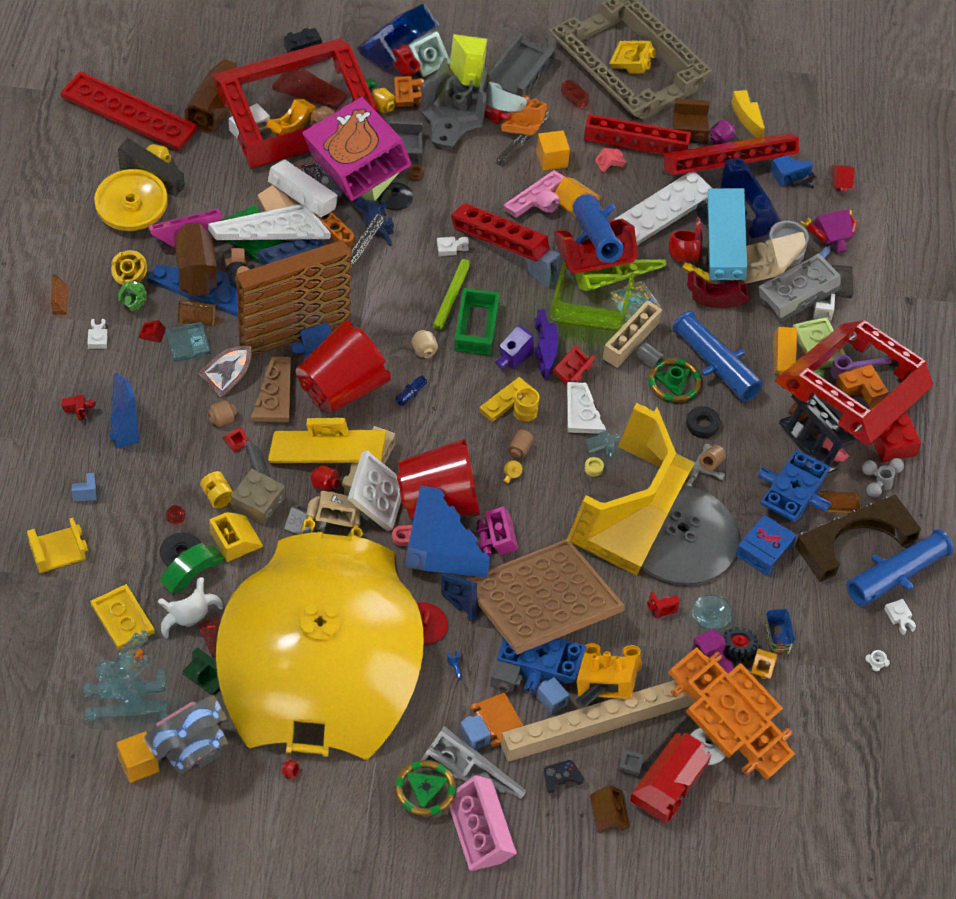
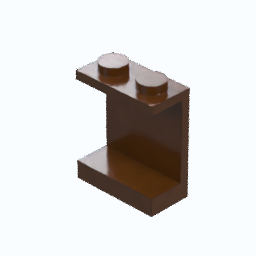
M675 98L673 129L691 132L689 142L708 143L710 129H708L710 101Z

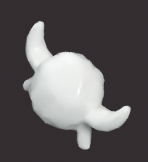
M200 577L197 579V588L194 590V593L184 600L170 603L162 598L158 600V603L169 612L161 623V632L164 638L168 639L169 629L174 623L190 627L202 621L208 612V605L215 604L219 609H223V603L217 595L204 594V578Z

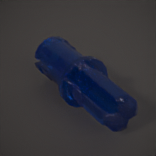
M421 375L411 384H407L405 389L395 397L396 402L404 406L412 397L418 395V391L427 384V379Z

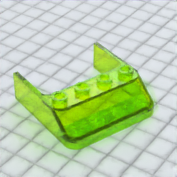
M562 263L550 309V319L559 324L610 331L620 330L627 320L634 290L635 272L630 274L623 307L619 311L561 302L566 281V263Z

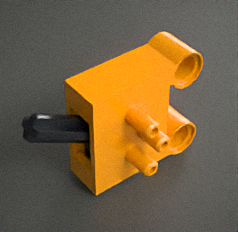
M586 644V651L577 678L579 697L576 699V703L579 707L584 708L597 697L631 699L637 673L642 668L641 649L638 646L629 645L622 650L623 657L611 656V653L608 651L604 652L603 656H601L598 644Z

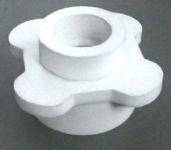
M876 650L871 655L866 656V662L871 664L874 671H880V668L888 667L890 664L883 651Z

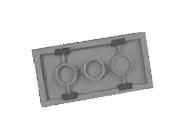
M818 253L784 272L782 275L759 286V300L764 306L767 305L775 312V318L782 323L816 304V302L839 291L840 274Z

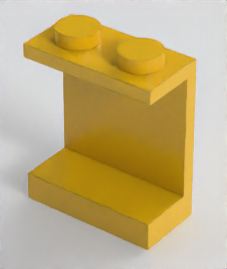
M73 518L69 519L70 528L37 537L35 529L27 531L28 542L39 573L86 560L87 544L85 540H81L82 531L80 525H76Z

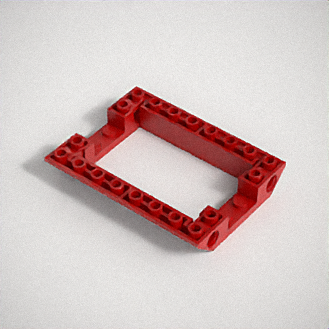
M342 38L212 75L224 107L228 106L239 131L237 139L250 169L310 152L302 132L312 126L263 140L240 85L332 58L337 74L342 73L352 96V102L363 97L377 112L375 102L352 48Z
M865 320L841 324L774 381L781 388L788 390L797 399L805 403L816 394L820 399L831 404L836 410L843 412L837 425L868 446L933 386L924 359ZM847 343L853 345V348L861 353H864L873 345L877 350L887 354L892 360L899 362L894 375L903 382L871 411L814 373L815 370Z

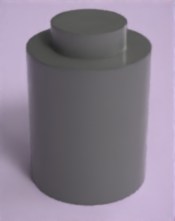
M648 342L642 343L636 350L637 358L653 369L658 361H663L666 358L663 353Z

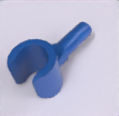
M455 650V657H451L449 652H447L448 664L453 665L457 679H461L462 675L458 665V650Z

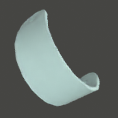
M488 82L486 103L489 106L511 112L522 111L526 107L527 101L525 98L502 90V86L499 84Z

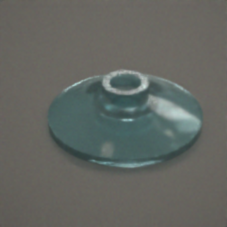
M704 595L695 601L692 614L695 621L703 628L709 630L715 628L718 630L727 626L731 621L732 608L720 596Z

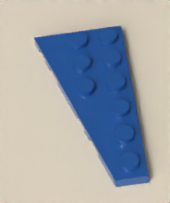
M156 265L147 278L148 283L238 317L237 290L231 287L228 272L217 271V288L215 290L213 288L210 289L208 295L191 296L187 290H184V292L180 291L177 267Z

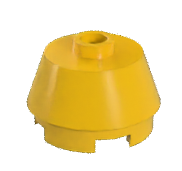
M127 250L119 252L113 258L111 272L113 278L119 284L123 285L129 281L140 283L144 279L147 271V262L142 254L137 251Z

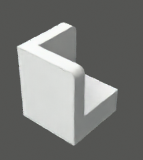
M831 294L829 302L819 301L814 304L813 319L827 317L829 321L832 320L835 294Z

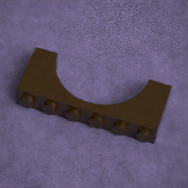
M896 494L890 497L885 496L874 504L869 503L860 510H853L846 516L836 517L825 525L820 524L815 529L808 532L804 531L798 535L795 547L819 582L837 574L840 564L835 557L834 542L842 534L850 530L859 528L875 529L894 538L901 547L918 539L921 528Z

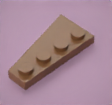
M291 357L271 358L264 383H262L259 397L255 403L254 412L251 415V422H289Z

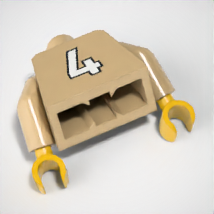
M321 491L320 496H316L309 501L306 513L307 519L303 522L302 532L308 526L311 528L310 533H312L315 527L313 519H315L316 521L352 527L348 536L355 535L361 537L363 532L358 528L360 526V510L347 500V495Z

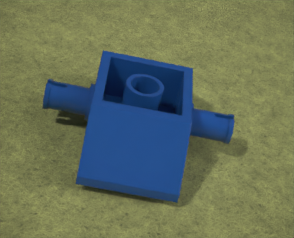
M796 449L780 473L776 474L762 467L757 477L772 484L760 504L793 522L800 520L810 505L826 513L831 502L818 496L817 493L830 466Z
M556 638L516 654L507 641L503 639L497 660L521 667L520 675L527 679L523 690L529 694L531 689V695H535L539 683L545 680L549 681L554 677L561 685L575 682L586 646Z

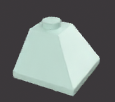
M438 31L428 33L414 40L409 45L412 53L421 64L419 71L422 77L438 70L444 57L447 58L448 64H450V59Z

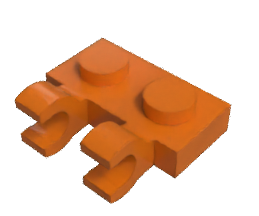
M412 76L394 77L396 107L414 106L413 103L421 105L424 79L412 80Z

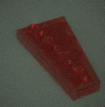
M303 68L283 73L272 85V90L338 110L348 99L346 93Z

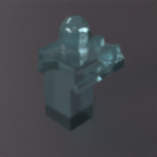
M604 431L600 432L597 436L587 439L586 444L590 453L604 448L608 456L611 457L615 453L613 445L619 442L620 436L618 434L609 436L608 432Z

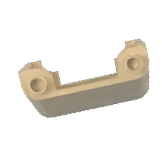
M799 232L768 240L766 244L760 242L746 246L747 275L746 280L741 281L747 284L782 275L805 248L804 233Z

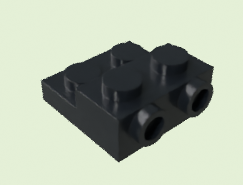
M306 27L302 32H289L284 37V47L287 53L322 43V38L316 28L310 29Z

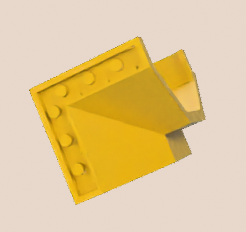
M638 403L633 408L618 447L659 467L653 482L646 490L606 503L599 502L586 495L566 540L635 576L638 575L677 495L695 462L676 453L658 407H656L655 411H652Z

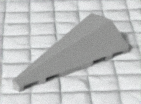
M445 726L421 759L442 764L455 778L464 781L470 780L475 775L492 779L494 788L501 793L506 792L518 796L520 799L526 793L524 788Z

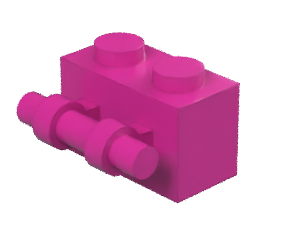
M504 506L485 512L488 523L485 524L484 519L477 520L478 527L476 530L481 539L480 548L483 552L486 551L491 556V549L494 547L501 556L519 550L511 515ZM489 532H490V535H491V538H490V539H488V535H487Z

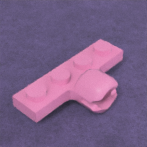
M553 170L503 205L504 211L515 218L531 207H538L545 213H553L560 204L559 196L553 192L556 191L564 176Z

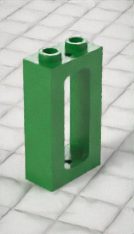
M463 288L454 351L491 356L499 305V292ZM471 307L488 309L484 337L466 335Z

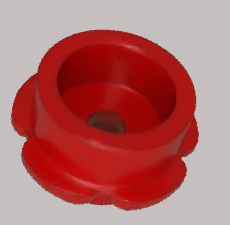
M293 759L284 762L281 769L284 777L287 779L296 778L299 772V763L293 761Z

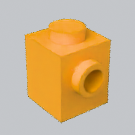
M758 649L751 673L759 678L771 679L777 654Z

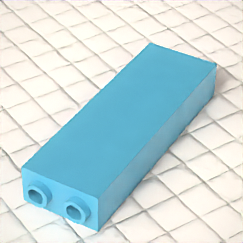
M708 189L709 280H746L747 255L744 189Z

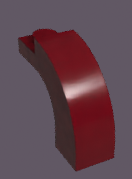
M694 270L687 273V287L692 291V299L703 306L731 308L749 301L748 286L741 280H732L724 284H712L705 281Z

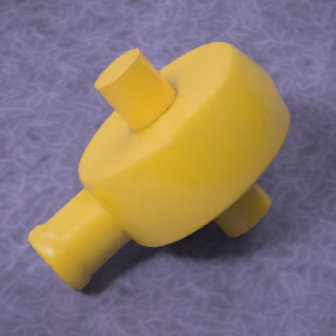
M515 460L506 463L504 467L506 477L503 481L509 484L511 478L519 477L522 473V465Z

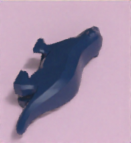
M361 196L353 201L354 206L363 215L366 229L370 233L385 239L388 245L392 246L389 235L394 233L392 229L394 228V222L391 217L388 218V221L383 218V216H386L385 208H387L385 201L383 200L381 204L366 201Z

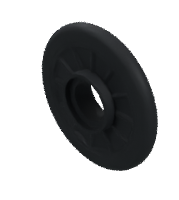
M189 533L173 534L167 537L161 544L160 557L169 567L181 555L176 552L179 548L188 550L200 544L201 541Z

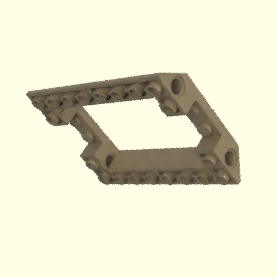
M606 0L601 3L600 13L582 22L574 16L548 30V33L632 115L643 120L673 105L675 98L684 99L697 92L712 74V70L638 0ZM623 21L643 41H651L656 53L677 72L674 84L657 93L648 88L636 96L582 41Z

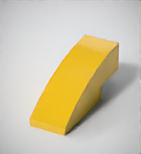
M747 90L733 91L731 104L738 119L756 138L763 137L765 127L758 103H750Z

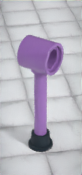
M840 354L834 358L830 374L837 380L839 374L870 364L873 367L888 364L889 366L896 365L897 367L899 362L892 360L889 356L852 362L850 357Z

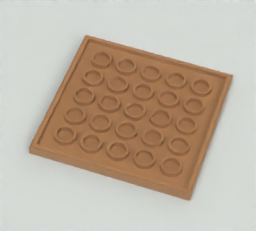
M566 540L489 569L487 577L471 576L466 578V580L477 583V604L516 654L625 611V605L574 545Z

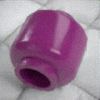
M719 120L710 128V140L715 145L728 143L735 136L734 125L729 120Z

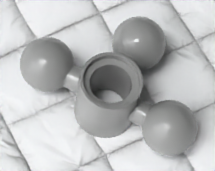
M894 458L889 462V466L884 465L877 469L874 461L868 460L862 465L863 473L869 476H877L876 483H870L867 486V494L872 498H877L881 495L882 490L891 489L895 473H900L904 469L903 461L899 458Z

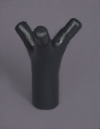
M812 172L805 177L791 180V184L793 187L808 185L813 188L814 185L809 181L816 175Z

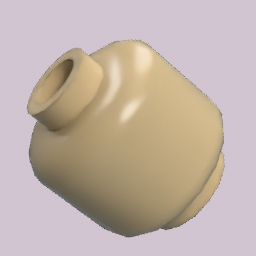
M420 330L414 334L411 340L413 349L418 357L430 358L438 349L434 334L430 331Z

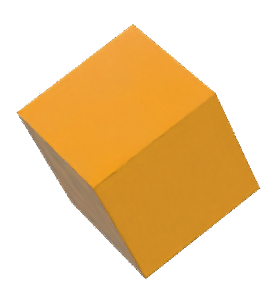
M564 130L538 134L536 152L542 171L568 167L570 148Z
M146 731L116 742L118 758L129 783L159 772L158 762L143 740V737L147 734Z

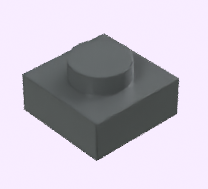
M624 749L619 771L639 776L644 755Z

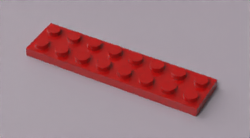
M79 71L60 92L62 98L178 152L198 130L197 124L82 71Z

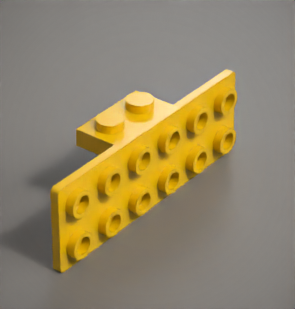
M307 418L306 425L308 431H275L268 457L269 463H359L361 453L369 451L378 460L382 461L387 433L386 430H348L345 418Z

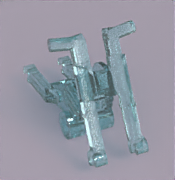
M142 630V635L134 633V636L120 650V654L114 663L102 661L96 665V676L102 681L97 685L84 683L85 696L98 695L102 699L114 698V700L125 703V706L86 708V721H92L98 717L149 714V712L159 711L161 720L169 716L166 701L144 702L146 693H158L166 690L165 670H157V681L144 682L137 677L145 667L150 665L148 655H143V659L136 658L135 661L133 655L148 640L147 631Z

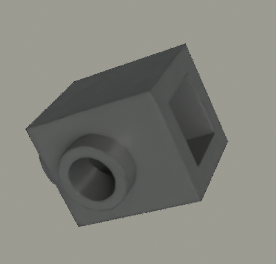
M497 660L491 676L490 687L504 693L514 694L515 688L520 687L523 676L520 675L521 667Z

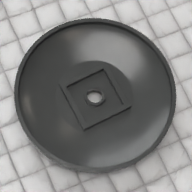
M683 485L641 568L659 580L676 585H698L716 579L731 566L737 554L739 532L732 514L722 502L711 494L698 488ZM678 527H685L687 532L679 531Z

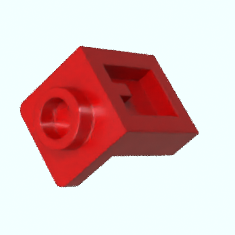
M654 592L650 593L649 601H647V607L650 612H653L656 619L677 613L680 604L677 595L667 596L658 601Z

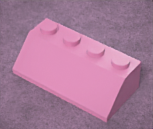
M475 775L456 789L455 798L449 806L470 871L502 864L517 854L492 779Z

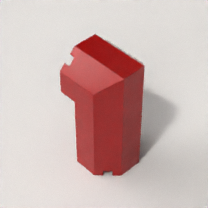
M676 733L631 793L630 802L660 821L667 823L680 808L682 797H686L691 787L709 764L711 753L708 751L706 754L703 750L706 746L692 735L684 733L683 736H680V733Z

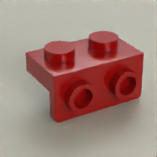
M575 345L553 368L552 372L566 386L567 382L578 383L583 377L581 373L583 371L587 372L594 365L592 361L596 357L592 355L588 358Z

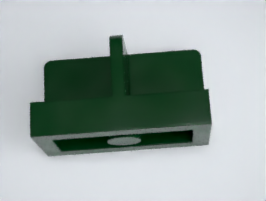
M196 647L192 651V661L184 668L182 674L213 696L220 689L216 660Z

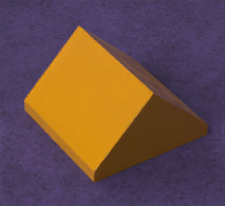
M565 176L555 191V194L559 196V206L574 216L573 203L579 196L590 194L595 196L598 201L601 199V196L574 178Z

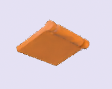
M505 693L470 706L472 711L480 709L474 713V716L480 714L491 734L490 740L494 737L497 738L491 742L492 747H497L501 744L503 732L524 726Z

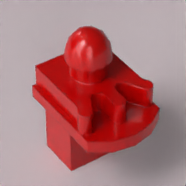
M488 104L485 105L484 118L492 120L496 124H499L502 120L508 121L510 119V115L506 111L493 108Z
M78 394L76 397L62 398L64 413L76 411L79 421L88 418V408L92 409L96 406V402L91 399L87 401L84 394Z

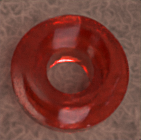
M172 505L166 511V519L172 524H179L186 517L185 510L179 505Z

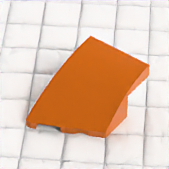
M527 95L522 96L527 101L526 107L522 111L509 112L510 119L501 125L502 132L526 135L535 134L544 120L548 104L537 99L529 100Z

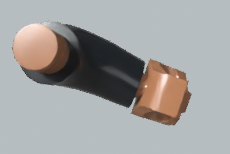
M231 248V257L225 259V268H229V283L236 290V274L250 269L247 268L244 249Z

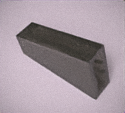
M126 138L118 148L120 171L128 169L144 170L158 177L164 184L168 194L176 197L180 191H183L186 183L184 181V173L129 138Z

